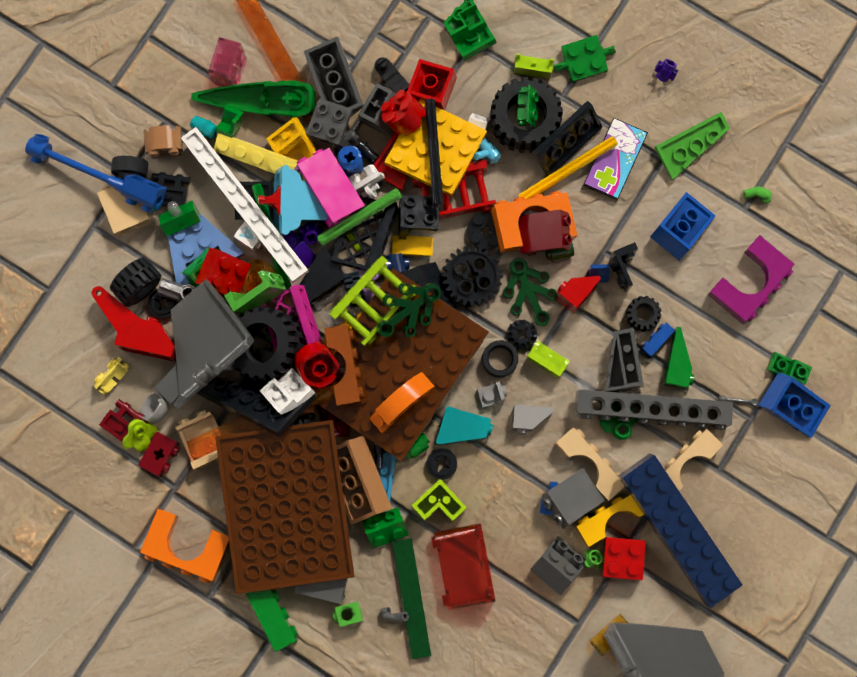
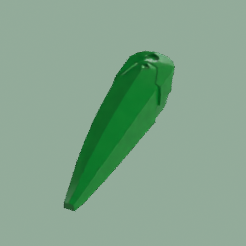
M295 80L237 84L191 93V100L223 108L229 106L239 111L267 115L278 114V116L287 117L311 114L315 108L316 100L313 86L309 83Z

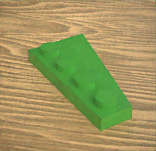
M720 112L656 145L654 148L670 179L673 180L708 147L725 134L730 127L723 113Z

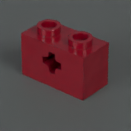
M156 431L138 466L159 477H162L163 474L166 475L171 467L169 463L172 457L175 458L179 453L180 447L178 446L180 443ZM163 452V454L165 455L164 458H159V456H157V453Z

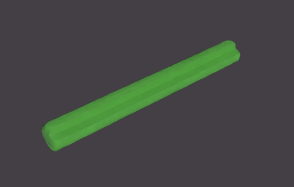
M395 188L318 235V241L324 246L402 198L401 193Z

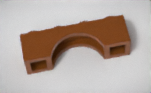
M348 324L324 328L327 348L339 352L346 363L344 377L339 383L334 385L336 405L342 407L362 403L361 398H364L363 386H359L358 379H361L360 367H356L355 362L358 359L357 348H353L352 340H355L354 330L350 329Z

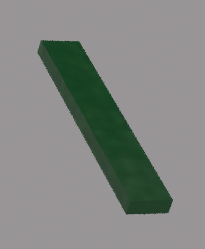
M412 538L393 541L404 612H407L409 615L406 626L412 659L432 656Z

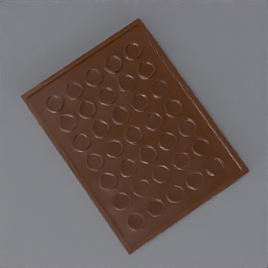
M394 268L390 271L402 283L405 282L410 286L413 284L416 287H421ZM387 279L379 287L385 294H390L395 298H400L403 295ZM415 294L411 300H415L421 295ZM376 295L373 296L368 304L382 317L390 310ZM441 299L433 302L432 321L428 326L422 325L418 320L419 315L424 312L425 303L419 307L415 326L416 334L411 338L403 333V328L408 324L409 315L394 326V332L391 336L383 337L376 332L375 335L377 337L370 345L366 343L364 346L361 343L364 337L352 327L355 334V340H352L353 348H357L358 359L355 360L356 367H360L361 379H358L359 386H363L364 398H361L362 403L342 407L336 405L334 385L342 380L346 372L345 360L337 351L334 356L338 361L339 370H337L335 380L328 386L322 388L312 386L311 388L317 394L314 400L316 404L402 462L489 334L488 330ZM399 307L391 317H393L395 314H397L405 307ZM364 311L357 320L369 332L377 324ZM427 316L423 318V322L427 321ZM386 325L381 327L382 331L386 329ZM412 328L407 330V334L412 332ZM420 372H423L435 387L423 399L407 409L385 432L381 433L369 418L398 388Z
M333 420L289 426L280 437L265 429L215 436L236 594L355 577Z

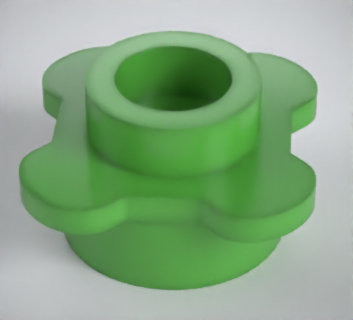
M585 550L586 561H584V565L587 568L595 567L597 570L601 569L603 562L602 553L598 550Z

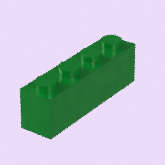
M269 589L245 593L275 652L298 641L296 637L299 635L298 631L287 620L290 616L285 607L281 608L278 602L281 598L276 589L274 591Z

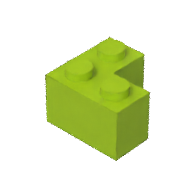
M441 479L411 505L424 521L438 508L452 522L467 509Z

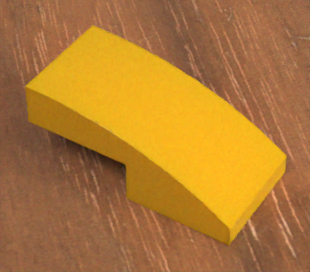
M398 235L393 236L392 254L401 253L403 256L433 257L434 238L407 236L405 240L398 239Z

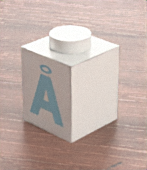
M244 221L234 235V238L255 253L257 249L260 250L263 247V244Z

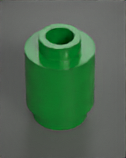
M424 433L419 436L407 454L409 459L416 458L429 448L428 443L430 440Z

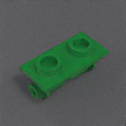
M528 85V88L521 87L520 91H518V105H525V108H518L517 122H519V126H526L528 123L535 127V121L538 118L536 110L538 92L531 85Z

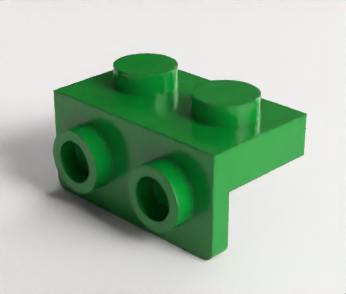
M398 507L362 521L372 549L409 535Z

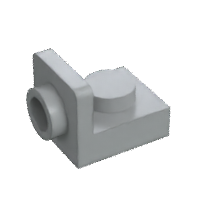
M500 381L496 382V384L477 389L482 408L505 402L507 391L505 385L501 386Z

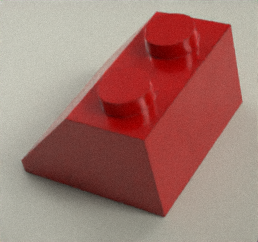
M419 59L407 92L418 101L420 99L423 101L434 99L435 106L445 111L457 79L455 69Z
M599 276L571 278L568 282L564 281L556 292L558 294L556 300L574 314L598 286L601 278Z

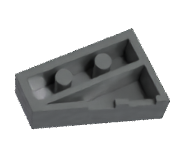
M634 328L614 331L605 392L643 388L644 382Z

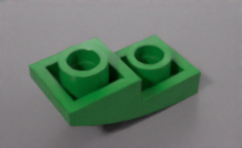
M773 352L766 370L774 374L781 373L791 376L801 384L806 385L812 367L796 359L792 360L780 353Z

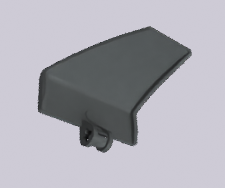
M207 279L170 310L179 385V397L174 404L176 409L180 408L213 378L217 377L221 371L244 353L254 342L246 327Z
M616 622L609 624L604 636L622 669V677H724L725 675L703 631Z

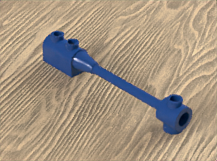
M35 134L26 144L25 152L31 156L30 161L41 163V161L51 158L102 180L126 197L125 202L127 204H142L141 209L143 211L151 213L153 210H158L163 203L167 188L141 176L131 174L126 175L123 179L104 174L52 151V145L49 143L50 138L42 134Z

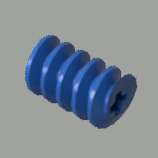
M354 146L343 147L338 153V162L346 176L350 177L356 173L361 174L363 170L361 152Z

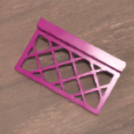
M296 284L291 286L290 289L285 290L271 300L277 303L275 309L279 310L283 306L288 309V315H291L292 311L297 313V323L299 326L301 325L299 330L304 334L302 340L304 346L306 343H322L304 285ZM291 294L292 297L290 307L282 303L285 295ZM268 327L269 334L274 349L276 351L277 337L274 330L271 327Z

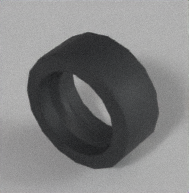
M115 156L112 159L111 173L121 178L131 174L146 178L149 163L147 160L139 157Z
M496 340L490 343L482 354V364L485 371L496 378H504L511 375L518 364L516 348L504 340ZM503 348L510 353L511 364L508 368L496 370L490 365L489 355L494 349Z

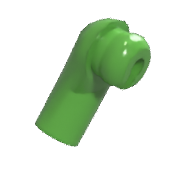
M757 186L743 190L745 199L758 196L763 203H769L772 200L770 190Z

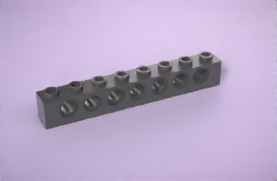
M578 390L576 391L575 415H580L581 419H591L592 416H597L599 420L604 421L618 418L619 422H630V419L638 420L637 423L649 424V421H657V425H668V422L676 423V426L679 427L695 424V428H707V425L714 426V429L726 430V427L732 425L733 402ZM592 401L600 403L599 411L592 408ZM612 402L619 405V412H614L611 409ZM631 404L638 406L639 411L637 414L631 412ZM651 405L658 409L657 415L650 413L649 408ZM670 407L676 409L677 415L675 417L669 414ZM689 408L696 412L695 418L689 417ZM708 410L714 412V420L708 418Z

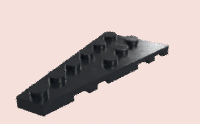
M215 377L196 393L279 437L317 397L316 391H314L315 394L304 403L287 413L280 414L260 392L266 384L255 382L253 384H246L245 381L241 380L232 382L228 381L227 378Z

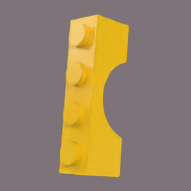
M630 494L624 499L620 496L611 501L612 506L607 509L605 506L594 511L596 515L590 519L588 516H585L577 521L579 525L575 528L586 547L606 537L605 525L614 513L627 512L636 518L644 515Z

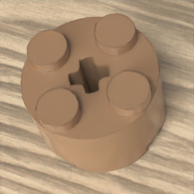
M171 125L150 127L149 132L146 129L143 130L145 153L151 156L152 159L163 158L164 154H170V157L181 156L183 141L181 139L182 130L180 126H176V129H171Z

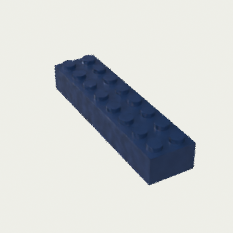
M649 453L618 475L705 605L712 608L743 585L655 455Z

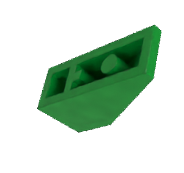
M676 327L663 385L686 390L689 388V385L692 386L694 374H691L692 365L681 327Z

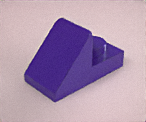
M290 231L283 237L306 268H308L316 258L312 250L293 231Z

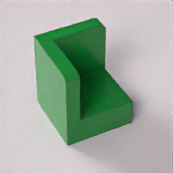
M226 106L223 110L221 122L215 131L232 138L241 127L244 112Z

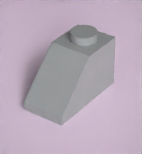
M515 405L512 430H516L518 434H528V431L534 430L553 413L554 408Z

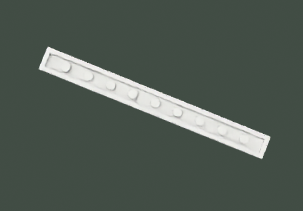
M195 127L181 137L183 143L290 280L295 283L309 271L199 130Z

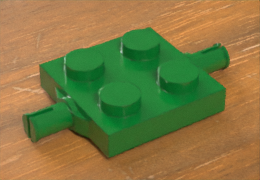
M597 35L561 46L564 56L563 62L553 65L554 71L566 69L570 74L572 83L608 72L605 61L606 56L615 54V47L611 46L603 49Z

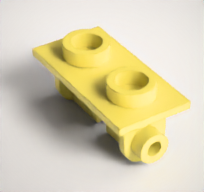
M120 357L117 359L113 358L107 365L108 369L104 373H99L94 379L95 384L93 386L96 389L100 386L99 391L103 395L109 393L117 384L112 379L114 376L120 380L129 371L128 368L130 366L126 362L121 364L122 359Z

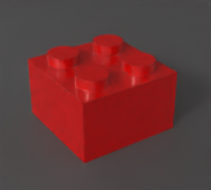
M209 247L195 283L200 285L207 279L219 294L226 295L230 291L240 293L251 264L221 250Z
M605 537L601 577L643 580L646 541Z

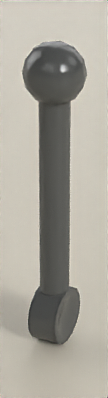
M723 395L718 398L719 401L747 403L752 406H757L759 403L756 398L745 400L726 398Z

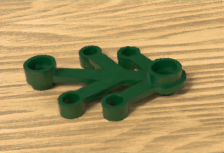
M515 258L509 264V271L512 275L507 287L503 290V296L507 299L514 296V286L519 278L522 286L515 304L511 306V313L514 316L521 314L522 304L527 295L535 313V324L539 327H544L548 324L550 317L546 311H542L534 292L545 296L549 301H553L557 297L556 290L552 288L547 289L529 282L526 275L538 278L540 283L545 284L549 280V274L545 271L540 272L528 267L527 262L522 258ZM520 265L522 270L517 271L515 266ZM542 274L547 276V279L544 281L540 279ZM507 289H510L512 291V294L506 295L505 291ZM548 292H553L555 296L550 298ZM515 306L520 308L518 313L513 311ZM543 316L545 321L543 323L539 322L538 317Z
M405 282L398 286V291L403 295L410 293L421 295L415 300L395 298L390 294H386L382 299L384 305L387 307L400 306L405 308L388 321H380L377 324V332L383 337L391 336L394 332V326L409 315L408 324L403 328V333L407 337H414L419 307L424 303V312L419 315L418 320L422 325L428 326L432 321L433 302L437 301L441 295L439 286L434 283H428L423 288L410 286ZM407 286V290L403 292L402 288ZM432 289V295L428 296L429 290ZM391 297V303L387 304V299ZM427 316V321L423 322V318ZM386 325V329L382 331L381 327ZM412 328V332L407 334V330Z

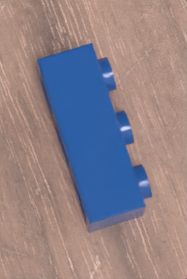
M667 322L661 324L657 328L659 331L657 333L654 332L650 336L651 340L649 342L646 341L642 345L641 351L649 358L675 331Z

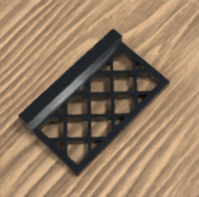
M359 195L366 206L376 201V199ZM397 202L387 206L383 213L377 216L374 214L373 218L361 222V224L340 235L331 262L367 271L384 254L398 213ZM376 221L378 229L370 232L367 225ZM364 227L367 234L358 238L354 231ZM352 233L356 240L346 244L344 237ZM370 238L373 242L372 246L364 249L361 242ZM359 244L362 251L352 255L349 248ZM347 250L350 256L344 260L337 258L339 252ZM364 254L367 258L366 264H358L355 258Z

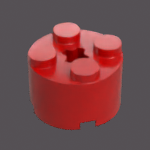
M399 90L395 96L389 101L384 102L381 106L382 120L399 136L401 134L407 136L414 133L422 124L420 121L422 116L425 117L426 115L425 108L410 93L404 90Z
M321 342L305 345L294 357L295 368L307 385L322 388L335 380L337 370H339L338 361L330 349Z

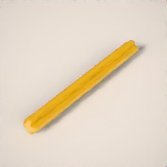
M611 136L523 191L518 197L530 199L534 195L541 194L616 147L618 144L616 139Z

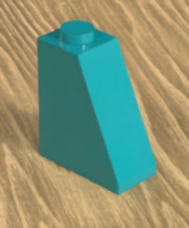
M446 406L436 445L443 446L484 440L487 435L491 436L494 425L490 424V418Z

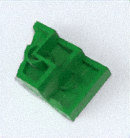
M464 0L460 7H456L452 15L444 22L451 39L464 61L497 43L473 0Z

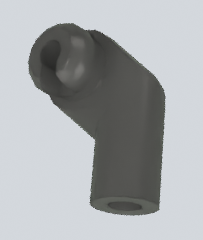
M348 130L344 133V139L348 142H357L359 134L355 130ZM335 145L333 147V149L338 152L342 149L341 147Z
M390 607L380 610L382 615L380 617L384 621L400 623L406 622L409 619L407 612L391 614Z

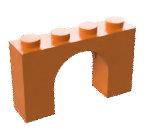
M555 191L548 196L537 194L530 199L519 197L514 199L513 202H507L506 200L496 202L491 209L500 252L517 251L523 246L518 220L520 214L530 210L547 212L561 209L568 212L571 218L569 228L573 241L578 235L568 192L561 193V191Z
M157 509L140 553L145 554L144 558L155 562L156 559L163 562L162 566L173 569L174 566L181 569L180 573L191 576L192 573L198 575V580L208 584L210 580L215 581L230 545L229 536L212 530L201 555L193 560H181L173 553L170 546V538L179 516L162 509Z

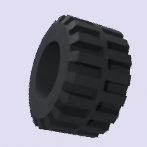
M139 258L129 263L115 276L110 285V290L125 307H130L145 299L157 287L162 275L147 258Z

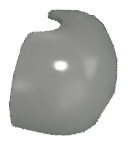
M157 392L150 394L141 407L140 412L144 415L143 419L149 423L161 421L167 414L168 402Z

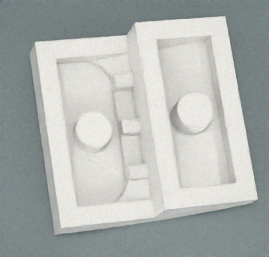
M293 368L278 381L273 378L260 390L280 414L293 410L315 394Z

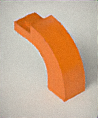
M420 372L391 394L369 419L383 433L407 409L423 399L435 386L423 372Z

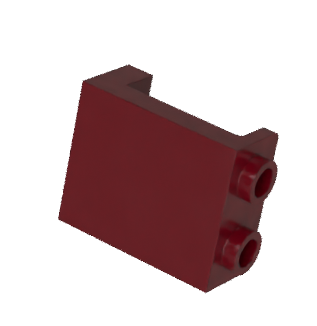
M560 209L521 215L519 217L520 235L523 244L520 248L522 254L534 256L537 252L559 249L570 250L572 237L569 228L571 218L568 212Z

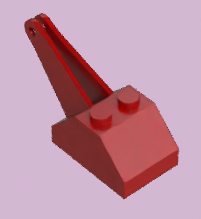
M96 286L92 289L93 298L117 331L115 346L122 351L176 362L175 343L167 330L161 325L162 323L158 322V319L147 317L146 320L140 319L103 287Z

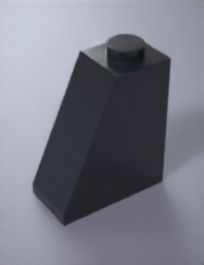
M325 247L320 250L310 266L309 272L305 274L299 284L304 285L310 306L344 284L343 272L336 263L331 262L332 256Z

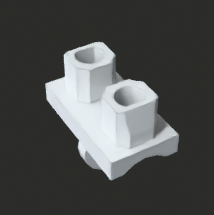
M370 164L363 168L366 178L362 180L360 174L356 173L348 177L358 194L361 193L363 197L369 196L373 199L377 196L376 190L380 188L377 182L384 179L385 176L382 172H378L374 165Z

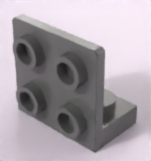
M320 98L306 134L314 139L341 148L349 146L350 142L344 139V133L353 110Z

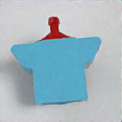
M288 165L277 169L274 176L273 194L270 196H258V204L273 207L274 227L281 236L297 229L301 221L327 220V214L308 183L302 181L300 174L290 169Z

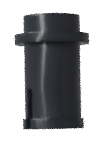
M362 140L356 148H358L361 155L370 164H373L379 155L367 145L368 142Z

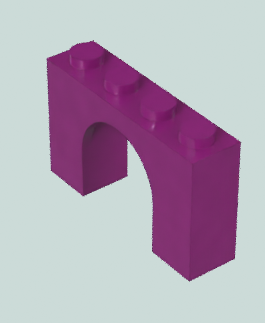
M761 235L754 240L744 253L764 271L765 285L762 291L756 294L742 293L722 277L708 293V296L742 324L746 321L751 322L757 315L755 310L759 306L763 308L769 301L767 296L771 292L775 294L782 286L779 284L783 278L787 280L794 272L792 267L795 264Z

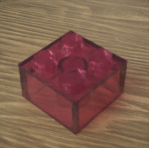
M219 37L208 70L213 84L224 87L240 83V71L242 67H245L247 56H245L241 43Z

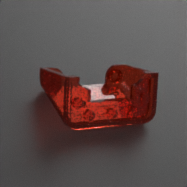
M481 523L434 532L435 536L431 537L433 549L437 548L446 594L442 595L444 607L448 606V610L496 602Z

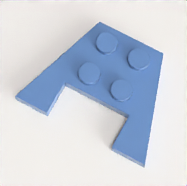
M201 214V222L168 236L176 283L181 285H190L182 272L187 268L188 264L192 263L208 247L220 248L221 251L236 258L245 255L241 249Z

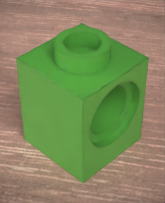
M359 601L335 607L336 612H333L335 624L339 623L340 627L364 621ZM350 609L353 617L350 620H345L342 617L343 610Z

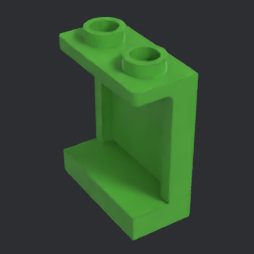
M261 270L258 274L262 279V283L247 294L230 291L224 296L233 312L244 314V311L248 309L253 310L254 307H262L286 290L283 285L285 283L283 278L279 274Z

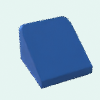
M591 265L589 277L599 276L601 278L599 283L608 282L610 265Z

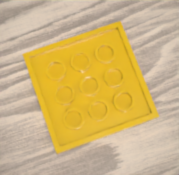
M420 99L419 103L425 108V101ZM436 107L442 192L452 197L471 164L474 154L478 151L486 137L487 130ZM425 115L420 120L422 122L421 126L414 133L407 136L401 134L385 160V165L431 186Z

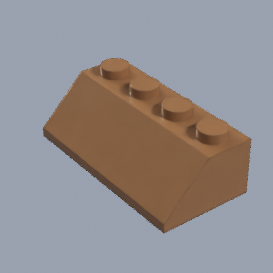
M361 436L337 445L345 510L350 524L353 525L392 509L365 437Z

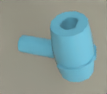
M485 137L478 149L479 152H476L473 158L475 160L484 158L490 164H494L499 161L502 154L497 149V146Z

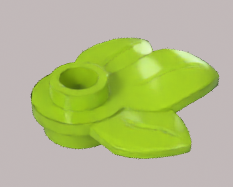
M139 419L131 421L128 425V434L123 438V448L127 450L134 446L138 452H145L151 442L150 439L153 438L156 431L158 432V429L155 425L146 424Z

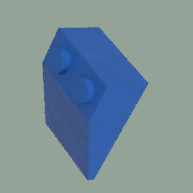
M686 192L652 233L650 238L680 261L716 215Z
M781 373L776 375L759 404L768 413L809 438L813 437L831 406L793 377Z

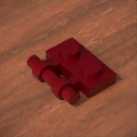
M118 399L115 406L120 408V410L115 413L110 409L99 425L123 442V438L128 434L129 422L123 419L125 414L131 416L133 420L139 419L146 424H149V422L143 419L144 415L141 412L138 413L131 408V404L128 402L124 403Z

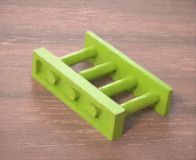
M380 256L328 313L334 319L337 317L343 318L364 337L361 341L364 346L366 343L370 345L376 339L377 324L382 320H388L400 307H389L390 310L382 317L359 294L363 288L369 289L382 301L386 294L373 283L374 280L372 279L377 273L379 275L382 274L397 289L402 283L387 269L385 264L388 260L383 256ZM407 286L402 288L403 292L407 290ZM415 294L402 295L400 298L411 300ZM391 298L387 299V304L391 303ZM350 302L356 303L377 322L370 332L347 312L348 309L346 307Z

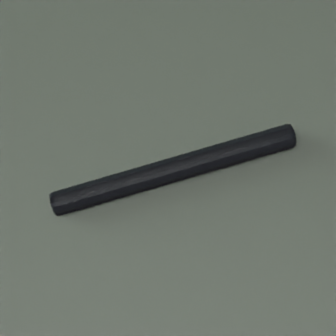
M426 99L425 110L433 206L441 207L443 206L436 107L434 99Z

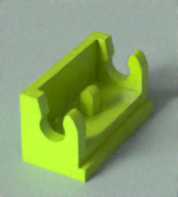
M517 53L514 74L551 79L554 59L550 58L548 60L522 56L520 53Z
M540 341L535 343L526 358L558 379L570 362V360L559 355Z

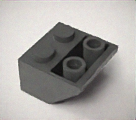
M376 83L358 114L359 121L391 138L394 131L382 120L381 106L384 102L389 101L395 96L396 93Z
M557 536L530 570L561 595L583 569L586 559Z

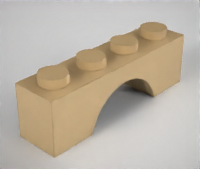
M573 427L555 445L567 459L579 456L593 463L597 471L595 487L604 500L608 502L625 487L618 477L620 473H614L610 468L612 467L611 463L605 457L602 459L597 454L599 450L592 443L588 444L584 440L586 436L580 429L575 430Z
M707 429L703 432L698 430L692 437L694 441L690 445L685 444L678 451L680 455L676 459L672 457L665 464L667 467L665 471L679 491L683 488L680 479V471L683 464L690 458L709 460L723 446Z

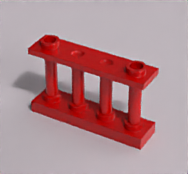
M486 160L471 163L458 185L463 207L452 209L449 195L443 193L445 211L439 212V220L477 211H491L496 201H489L483 178L484 172H487L488 169ZM473 175L476 177L481 203L470 205L465 183L466 176ZM412 178L414 188L418 187L421 190L422 196H430L429 186Z

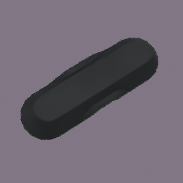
M384 57L378 58L374 64L375 69L394 93H397L399 90L407 92L410 84L390 60Z

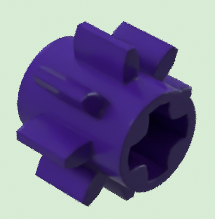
M665 59L663 62L659 60L654 69L657 72V79L662 82H668L669 79L673 81L679 71L676 69L677 64L670 59Z
M306 221L304 226H300V240L304 239L306 244L316 245L318 241L317 236L322 233V227H317L316 222Z

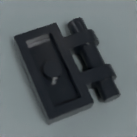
M160 172L159 174L152 173V180L158 181L159 185L167 188L161 206L179 207L187 203L189 190L181 187L182 184H190V177H184L183 174H177L176 176L167 175L165 172ZM166 182L175 183V186H174V187L165 186V183H166Z

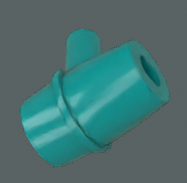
M199 116L192 118L190 122L192 129L196 127L204 138L213 139L216 136L217 132L215 129L217 125L212 123L211 120Z

